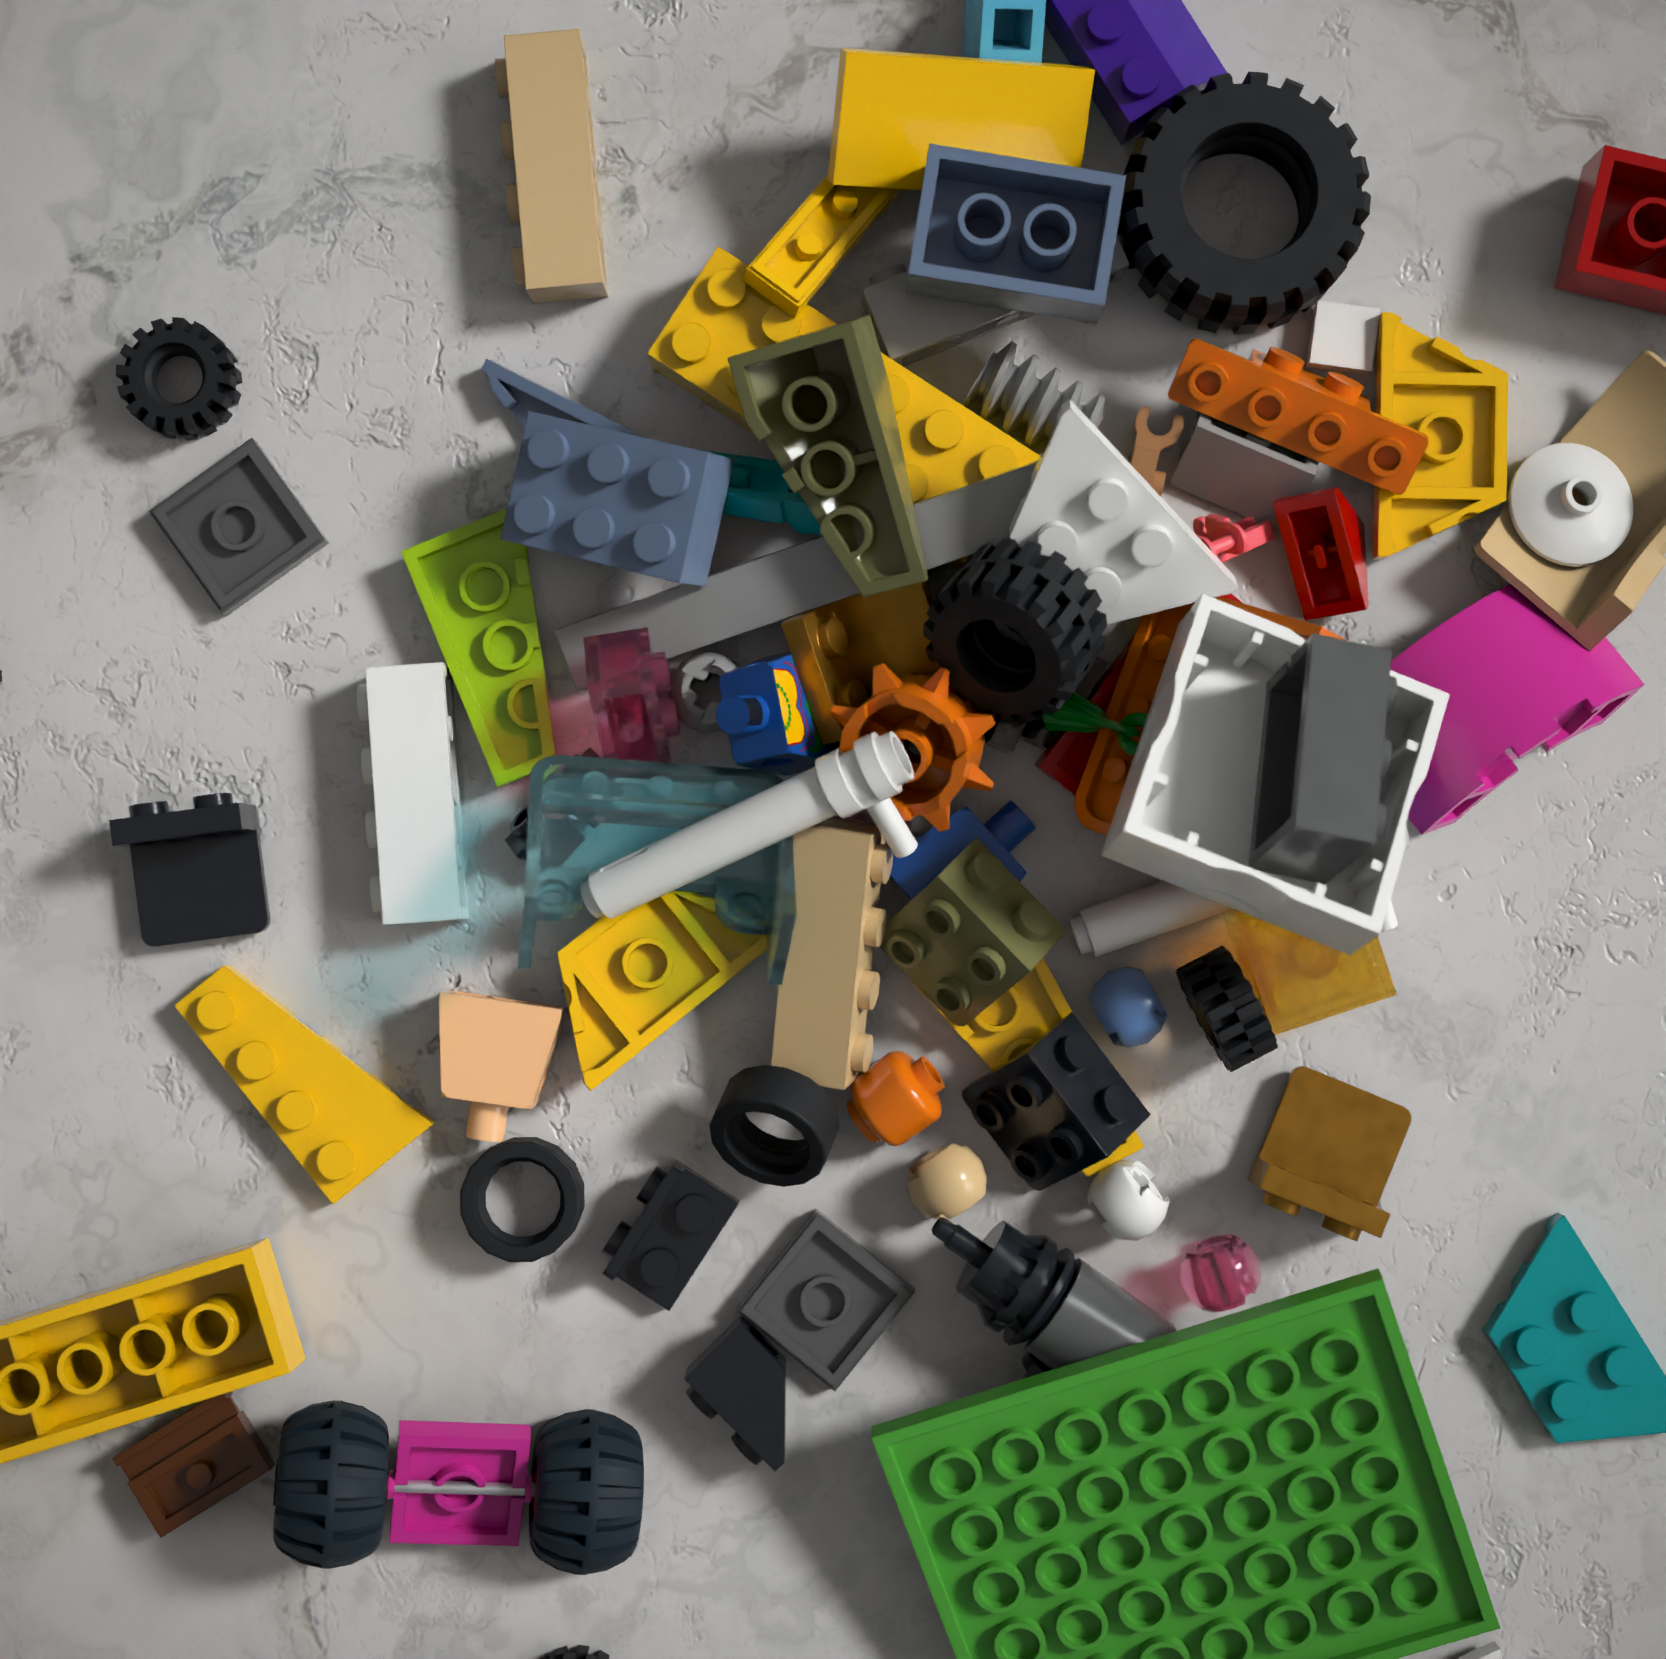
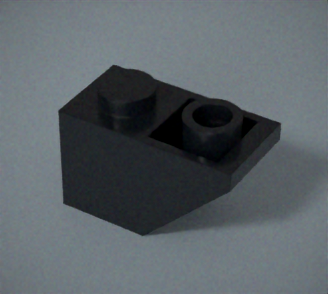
M740 1315L688 1366L684 1379L689 1383L690 1387L686 1390V1394L693 1404L708 1418L713 1419L719 1414L736 1431L731 1436V1440L749 1461L758 1465L764 1460L776 1472L785 1462L786 1358L754 1325Z

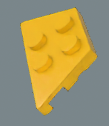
M1382 312L1379 315L1376 339L1375 413L1425 433L1428 436L1429 443L1406 491L1402 495L1394 494L1374 485L1373 560H1383L1505 502L1507 495L1508 373L1482 359L1472 360L1466 357L1459 347L1438 336L1432 339L1400 322L1402 317L1392 312Z
M684 885L613 919L607 918L604 915L557 952V959L583 1083L586 1088L592 1091L783 937L781 932L769 924L764 925L732 910L730 906L713 898L704 897L688 890Z

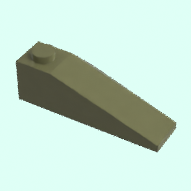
M870 315L728 357L746 423L758 441L763 440L785 472L782 475L793 493H799L821 526L820 533L863 597L926 581L928 574L890 385Z

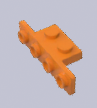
M1197 338L1190 341L1169 388L1168 397L1170 400L1394 494L1402 495L1406 491L1428 446V436L1425 433L1372 412L1370 399L1368 396L1361 394L1364 387L1359 382L1336 372H1328L1326 379L1302 369L1305 362L1301 358L1275 347H1270L1267 354L1252 349L1249 358L1245 359Z

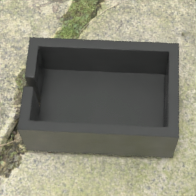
M1313 633L1292 655L1291 662L1287 661L1267 682L1249 868L1326 884L1380 841L1387 818L1385 805L1379 803L1381 780L1389 769L1392 756L1391 741L1384 739L1386 717L1394 706L1397 694V680L1395 677L1390 676L1392 650Z

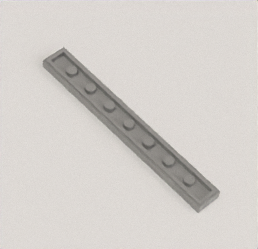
M1038 460L914 503L926 569L928 570L975 554L980 547L988 543L998 546L1002 540L1011 539L1010 524L1021 499L1028 492L1031 485V475ZM819 536L710 574L706 587L682 584L561 626L554 631L578 690L861 592L824 537Z

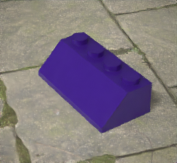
M1046 0L1045 26L1070 65L1089 66L1095 69L1091 98L1121 145L1144 132L1148 121L1160 107L1169 108L1175 94L1192 84L1198 87L1199 91L1204 90L1210 77L1227 73L1182 0Z

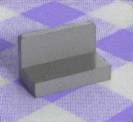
M1198 412L1190 439L1173 472L1170 483L1175 488L1244 517H1254L1256 522L1272 521L1273 529L1280 531L1273 502L1275 499L1307 493L1316 475L1319 462Z

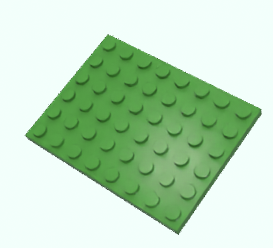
M1379 1268L872 1426V1442L956 1659H1398L1500 1629Z

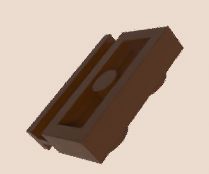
M232 1391L200 1402L112 1458L116 1466L120 1465L129 1479L127 1484L160 1538L267 1473L276 1465L243 1410H239L231 1397Z

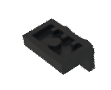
M677 1159L668 1172L656 1166L636 1197L638 1201L646 1205L633 1227L621 1220L601 1251L603 1255L611 1259L602 1273L604 1276L612 1281L615 1277H618L668 1311H670L740 1202V1200Z

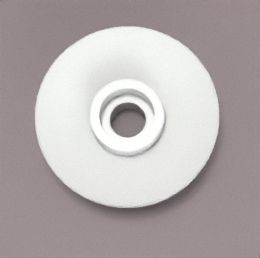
M1558 443L1543 447L1531 454L1519 466L1510 484L1508 507L1516 532L1533 552L1555 564L1578 567L1597 563L1620 547L1631 528L1633 499L1629 485L1619 468L1609 458L1593 448L1576 443ZM1572 488L1583 494L1587 501V506L1580 505L1573 499Z

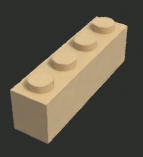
M569 29L503 35L505 58L495 59V77L499 98L509 97L511 120L500 122V134L504 159L515 161L516 183L506 184L510 223L520 222L522 246L512 247L511 249L516 286L526 285V290L533 304L608 297L587 55L581 30Z
M831 817L793 835L771 1066L789 1068L809 1077L821 1087L845 1090L855 1081L859 1073L867 1072L873 1053V1036L866 1034L865 1030L867 1011L874 1009L878 999L880 975L879 972L872 971L874 947L879 948L882 944L887 920L886 910L878 908L881 884L888 882L893 864V852L889 845L885 844V839L876 824Z

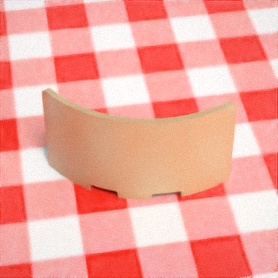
M1649 350L1641 352L1558 442L1576 443L1593 448L1609 458L1624 475L1632 494L1633 520L1629 533L1620 547L1605 559L1591 565L1571 567L1555 564L1537 555L1522 541L1511 521L1508 503L1475 546V553L1478 557L1589 651L1634 611L1646 590L1666 565V557L1664 556L1666 553V362ZM1572 488L1573 499L1578 504L1587 506V501L1583 494Z

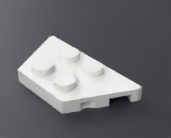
M1068 399L1059 410L1057 425L1044 454L1041 453L1031 475V485L1028 492L1021 499L1010 524V538L1015 539L1020 548H1023L1028 541L1042 544L1040 555L1051 556L1054 551H1057L1067 558L1064 564L1073 571L1079 567L1088 577L1084 583L1088 589H1096L1102 600L1097 610L1106 614L1107 625L1195 603L1202 593L1215 598L1230 594L1238 588L1236 577L1081 410Z

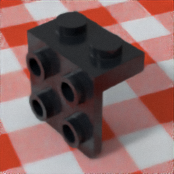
M217 793L193 797L194 809L169 812L168 801L142 803L129 806L130 817L109 820L112 846L130 847L141 937L147 945L155 947L260 933L269 927L271 919L256 805L233 803L232 793Z
M1073 1012L1055 1022L1020 1055L973 1081L962 1091L963 1100L972 1111V1115L977 1123L987 1130L1010 1160L1011 1166L1017 1175L1037 1191H1041L1108 1158L1151 1115Z

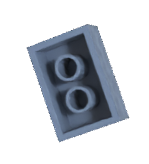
M929 143L906 292L1098 323L1106 303L1126 175Z
M528 411L501 540L677 583L706 587L735 459Z

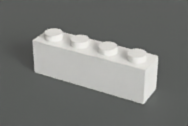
M443 662L366 667V683L357 685L356 698L359 719L361 722H369L370 747H363L361 750V770L364 784L366 786L373 785L375 810L367 811L365 817L369 849L378 850L379 874H374L370 877L372 910L374 913L382 912L383 925L469 919L453 680L449 668Z

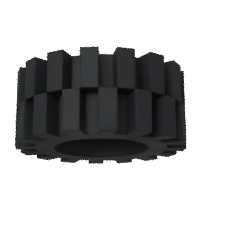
M172 317V323L167 324L160 318L151 321L153 330L148 333L140 327L132 334L138 340L133 348L124 344L120 352L126 358L125 366L116 364V376L123 381V385L117 386L120 398L128 403L126 408L147 427L171 439L176 440V436H181L185 440L197 439L196 433L204 432L209 436L218 431L214 424L219 419L227 423L233 415L228 411L231 402L239 404L241 393L236 390V383H242L241 372L234 365L238 361L233 352L214 333L196 321L190 324L184 318ZM177 356H186L195 359L201 367L203 376L201 387L194 397L185 402L173 403L164 400L157 388L158 372L161 366L169 359Z
M1222 945L1176 969V975L1180 981L1179 984L1187 996L1186 1000L1194 1011L1198 1024L1203 1028L1207 1040L1214 1047L1216 1055L1220 1061H1223L1227 1070L1233 1072L1278 1048L1276 1036L1271 1030L1272 1026L1269 1019L1262 1011L1264 1009L1259 999L1255 997L1248 979H1245L1241 967L1237 961H1234L1232 954L1226 950L1225 946Z

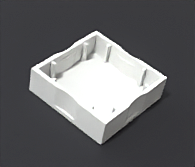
M1202 593L1178 624L1101 856L1345 954L1352 955L1381 933L1406 847L1405 834L1409 809L1418 788L1426 778L1450 694L1390 670V676L1395 677L1397 680V694L1394 706L1386 717L1384 739L1391 741L1392 756L1389 769L1381 780L1379 803L1385 805L1387 818L1383 835L1378 844L1372 846L1357 858L1353 864L1346 867L1326 884L1249 868L1267 682L1287 661L1291 662L1292 655L1306 640L1289 628Z

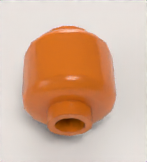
M892 1051L869 1066L866 1073L861 1072L857 1075L850 1087L852 1099L847 1102L846 1106L853 1122L870 1142L876 1144L883 1141L890 1146H899L905 1144L941 1117L942 1103L938 1092L944 1089L945 1085L939 1072L927 1058L922 1056L915 1061L911 1056L902 1051Z

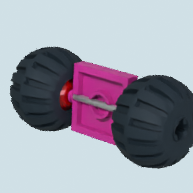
M332 1400L311 1404L291 1414L282 1427L279 1459H276L273 1506H275L274 1542L283 1554L301 1564L322 1569L351 1565L376 1551L381 1542L387 1492V1499H392L389 1543L519 1546L524 1503H529L530 1546L534 1554L541 1561L557 1570L576 1575H588L607 1571L631 1557L638 1543L644 1493L642 1441L638 1431L632 1425L615 1415L593 1409L564 1413L546 1422L537 1433L533 1449L531 1475H527L531 1444L530 1425L399 1420L395 1470L388 1471L387 1479L389 1434L385 1421L379 1415L363 1406L345 1401Z

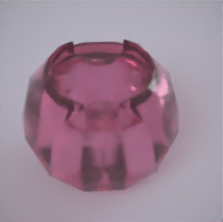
M1225 1234L1210 1237L1197 1242L1196 1251L1190 1254L1186 1252L1184 1259L1180 1263L1181 1285L1190 1300L1203 1311L1222 1312L1244 1305L1245 1296L1251 1293L1255 1294L1256 1289L1260 1286V1261L1250 1245L1237 1235Z

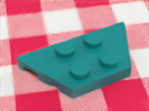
M1560 1213L1553 1215L1544 1227L1548 1230L1530 1261L1522 1263L1511 1281L1509 1296L1505 1301L1496 1306L1484 1326L1483 1332L1547 1434L1556 1443L1666 1433V1375L1566 1216Z

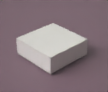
M1318 300L1313 306L1305 367L1368 376L1373 369L1380 309Z

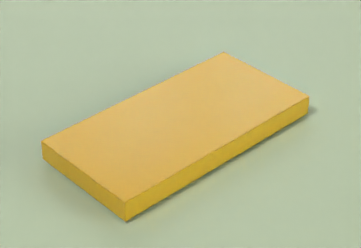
M841 48L827 181L832 185L922 190L929 143L1082 168L1095 69L1079 65Z

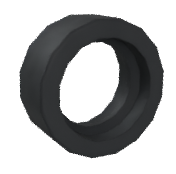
M760 1065L744 1068L729 1079L709 1124L712 1144L722 1159L736 1171L763 1184L787 1187L805 1184L821 1173L840 1125L837 1107L828 1093L812 1079L789 1068ZM745 1113H767L786 1120L799 1130L805 1139L789 1140L775 1137L758 1128L748 1119Z
M513 1137L492 1146L469 1168L460 1189V1215L469 1236L487 1254L507 1262H533L554 1253L576 1230L585 1208L584 1182L576 1163L559 1146L538 1137ZM513 1162H532L544 1167L555 1178L560 1190V1208L555 1220L545 1231L533 1236H514L502 1231L491 1220L486 1208V1189L491 1177L501 1167Z

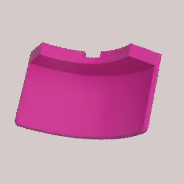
M1511 584L1489 594L1433 629L1391 661L1390 670L1450 694L1426 778L1413 798L1408 818L1421 835L1455 823L1479 801L1518 772V768L1512 760L1517 757L1519 759L1539 745L1547 753L1574 736L1601 725L1645 684L1606 637L1589 651Z

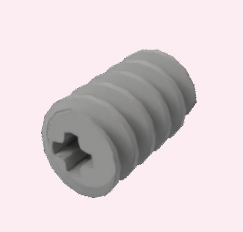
M1011 341L998 353L994 352L963 402V406L967 408L980 397L984 398L981 418L986 421L991 420L1001 410H1004L1003 432L1008 435L1023 423H1026L1025 445L1032 447L1045 436L1049 437L1050 441L1057 425L1059 410L1068 399L1098 428L1104 418L1102 413L1105 396L1099 393L1088 403L1082 405L1080 403L1083 388L1082 382L1077 380L1065 391L1060 392L1058 386L1061 370L1055 367L1043 378H1037L1039 357L1033 354L1021 365H1015L1017 344Z

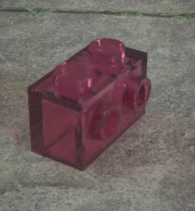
M648 627L583 637L588 694L610 782L673 772L670 737L681 735V728L677 717L675 698L663 699L662 691L671 690L666 652L653 653Z

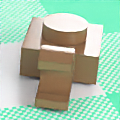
M1143 406L1133 421V445L1127 461L1161 496L1166 473L1156 470L1160 452L1170 449L1177 442L1183 432L1184 421L1183 416L1175 414L1170 422L1169 432L1162 436L1154 435L1147 427L1150 407Z

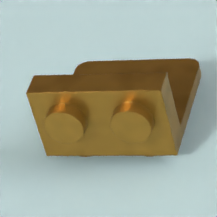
M1298 1066L1289 1075L1247 1180L1265 1191L1261 1202L1296 1217H1298L1302 1206L1325 1215L1321 1227L1357 1242L1362 1231L1381 1238L1391 1214L1377 1205L1411 1124V1113L1407 1108L1311 1068Z

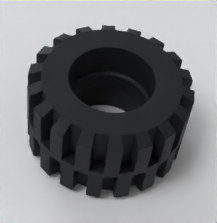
M1015 539L1002 540L997 547L992 543H988L980 547L974 555L971 554L931 603L926 613L929 618L924 623L923 636L931 641L925 648L929 660L937 662L939 668L943 667L950 671L949 682L956 689L954 693L963 699L964 702L969 699L977 704V711L989 715L992 712H997L1000 714L1001 719L1005 721L1016 722L1021 715L1027 722L1040 720L1044 713L1051 716L1060 710L1064 702H1067L1104 647L1106 637L1102 633L1107 627V619L1105 613L1097 610L1102 603L1097 590L1086 587L1084 583L1088 577L1079 567L1073 571L1064 564L1067 558L1057 551H1054L1051 556L1040 555L1042 544L1028 541L1023 548H1020ZM1008 626H1010V627H1012L1013 629H1015V630H1016L1018 633H1020L1023 637H1021V636H1019L1018 634H1016L1015 632H1013Z

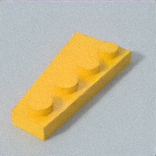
M231 965L222 966L174 1005L332 1204L341 1200L436 1123L435 1120L423 1111L415 1109L394 1093V1089L373 1073L369 1074L344 1055L339 1047L323 1035L319 1036L294 1017V1013Z

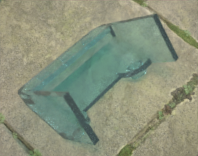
M553 755L538 761L530 773L520 901L518 969H531L536 920L563 921L576 916L584 908L585 903L581 895L580 886L588 880V875L591 871L783 782V780L773 773L758 769L570 755ZM792 836L673 890L714 893L715 913L722 924L739 933L767 935L769 984L782 985L797 916Z

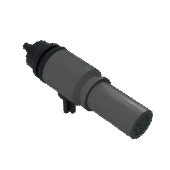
M945 1217L939 1218L932 1227V1234L943 1241L945 1247L967 1262L958 1279L956 1290L977 1305L984 1325L993 1332H1000L1005 1328L1003 1339L1009 1346L1028 1341L1024 1348L1027 1352L1022 1357V1363L1027 1373L1022 1379L1176 1331L1175 1326L1082 1259H1075L1073 1251L1069 1248L1061 1249L1056 1253V1242L1046 1235H1025L1005 1220L999 1222L983 1240H980L959 1224H953Z

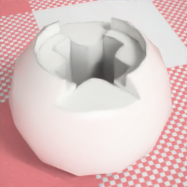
M1121 1159L1105 1167L1094 1178L1088 1192V1204L1094 1202L1106 1220L1101 1224L1102 1227L1118 1240L1138 1241L1155 1233L1166 1217L1169 1207L1168 1195L1164 1199L1150 1180L1155 1176L1154 1173L1140 1161Z

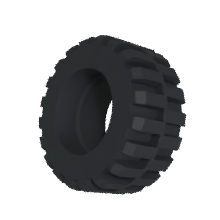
M1248 71L1242 84H1233L1232 76L1230 73L1210 77L1204 90L1199 91L1198 87L1193 84L1175 94L1169 108L1160 107L1150 118L1142 136L1137 138L1123 172V175H1126L1117 234L1124 236L1123 250L1129 262L1128 269L1137 267L1142 275L1138 286L1149 299L1158 293L1168 302L1164 310L1165 313L1178 321L1182 319L1185 313L1198 318L1197 329L1216 333L1221 325L1232 326L1234 335L1253 334L1259 325L1267 324L1270 329H1274L1288 323L1296 313L1300 311L1305 313L1322 298L1347 268L1348 262L1358 251L1365 232L1361 229V225L1370 214L1371 195L1366 191H1362V186L1370 175L1366 158L1363 156L1353 158L1350 151L1358 139L1348 123H1344L1337 128L1331 122L1329 117L1335 109L1334 106L1322 96L1314 104L1299 96L1304 85L1288 78L1285 79L1281 88L1267 85L1268 73ZM1241 154L1257 158L1279 172L1290 186L1298 208V225L1289 243L1276 254L1262 258L1247 259L1224 254L1203 241L1189 223L1182 203L1185 181L1197 164L1218 155Z

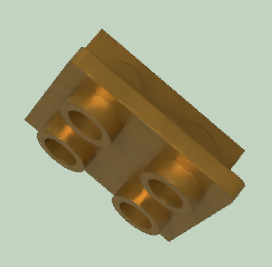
M927 581L866 597L858 593L794 615L781 623L822 745L841 741L844 727L830 714L833 705L859 708L873 695V667L875 665L884 663L898 678L908 674L932 677L938 670V663L929 660L925 649L931 641L923 636V626L929 618L926 613L933 602Z

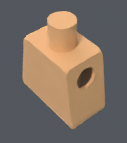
M456 990L440 992L442 1097L470 1101L465 1137L488 1142H504L508 1108L533 1109L538 1105L567 1017V1006Z

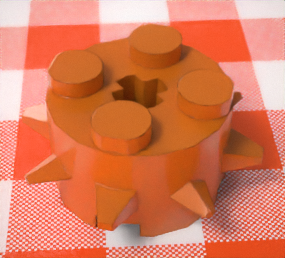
M884 663L875 665L873 667V695L859 708L833 705L830 714L844 727L839 749L844 753L853 749L855 740L872 732L877 733L879 736L889 731L894 732L910 759L914 779L902 784L901 793L890 797L904 821L912 820L914 816L923 815L939 832L948 830L950 828V802L963 788L991 791L994 782L979 768L985 744L984 734L995 725L993 716L981 714V712L976 710L977 705L970 702L969 699L964 702L963 699L954 693L956 689L949 683L950 671L946 668L940 667L932 677L908 674L898 678ZM911 742L916 745L920 755H916L908 749Z

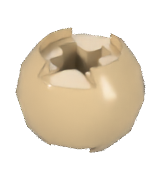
M951 1143L948 1147L945 1145L938 1147L914 1163L908 1169L906 1188L912 1204L925 1217L930 1219L942 1217L952 1219L984 1197L987 1175L982 1160L968 1146H959Z

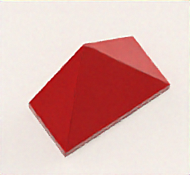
M1334 487L1275 499L1273 507L1304 620L1367 610L1369 602L1365 524L1339 488Z

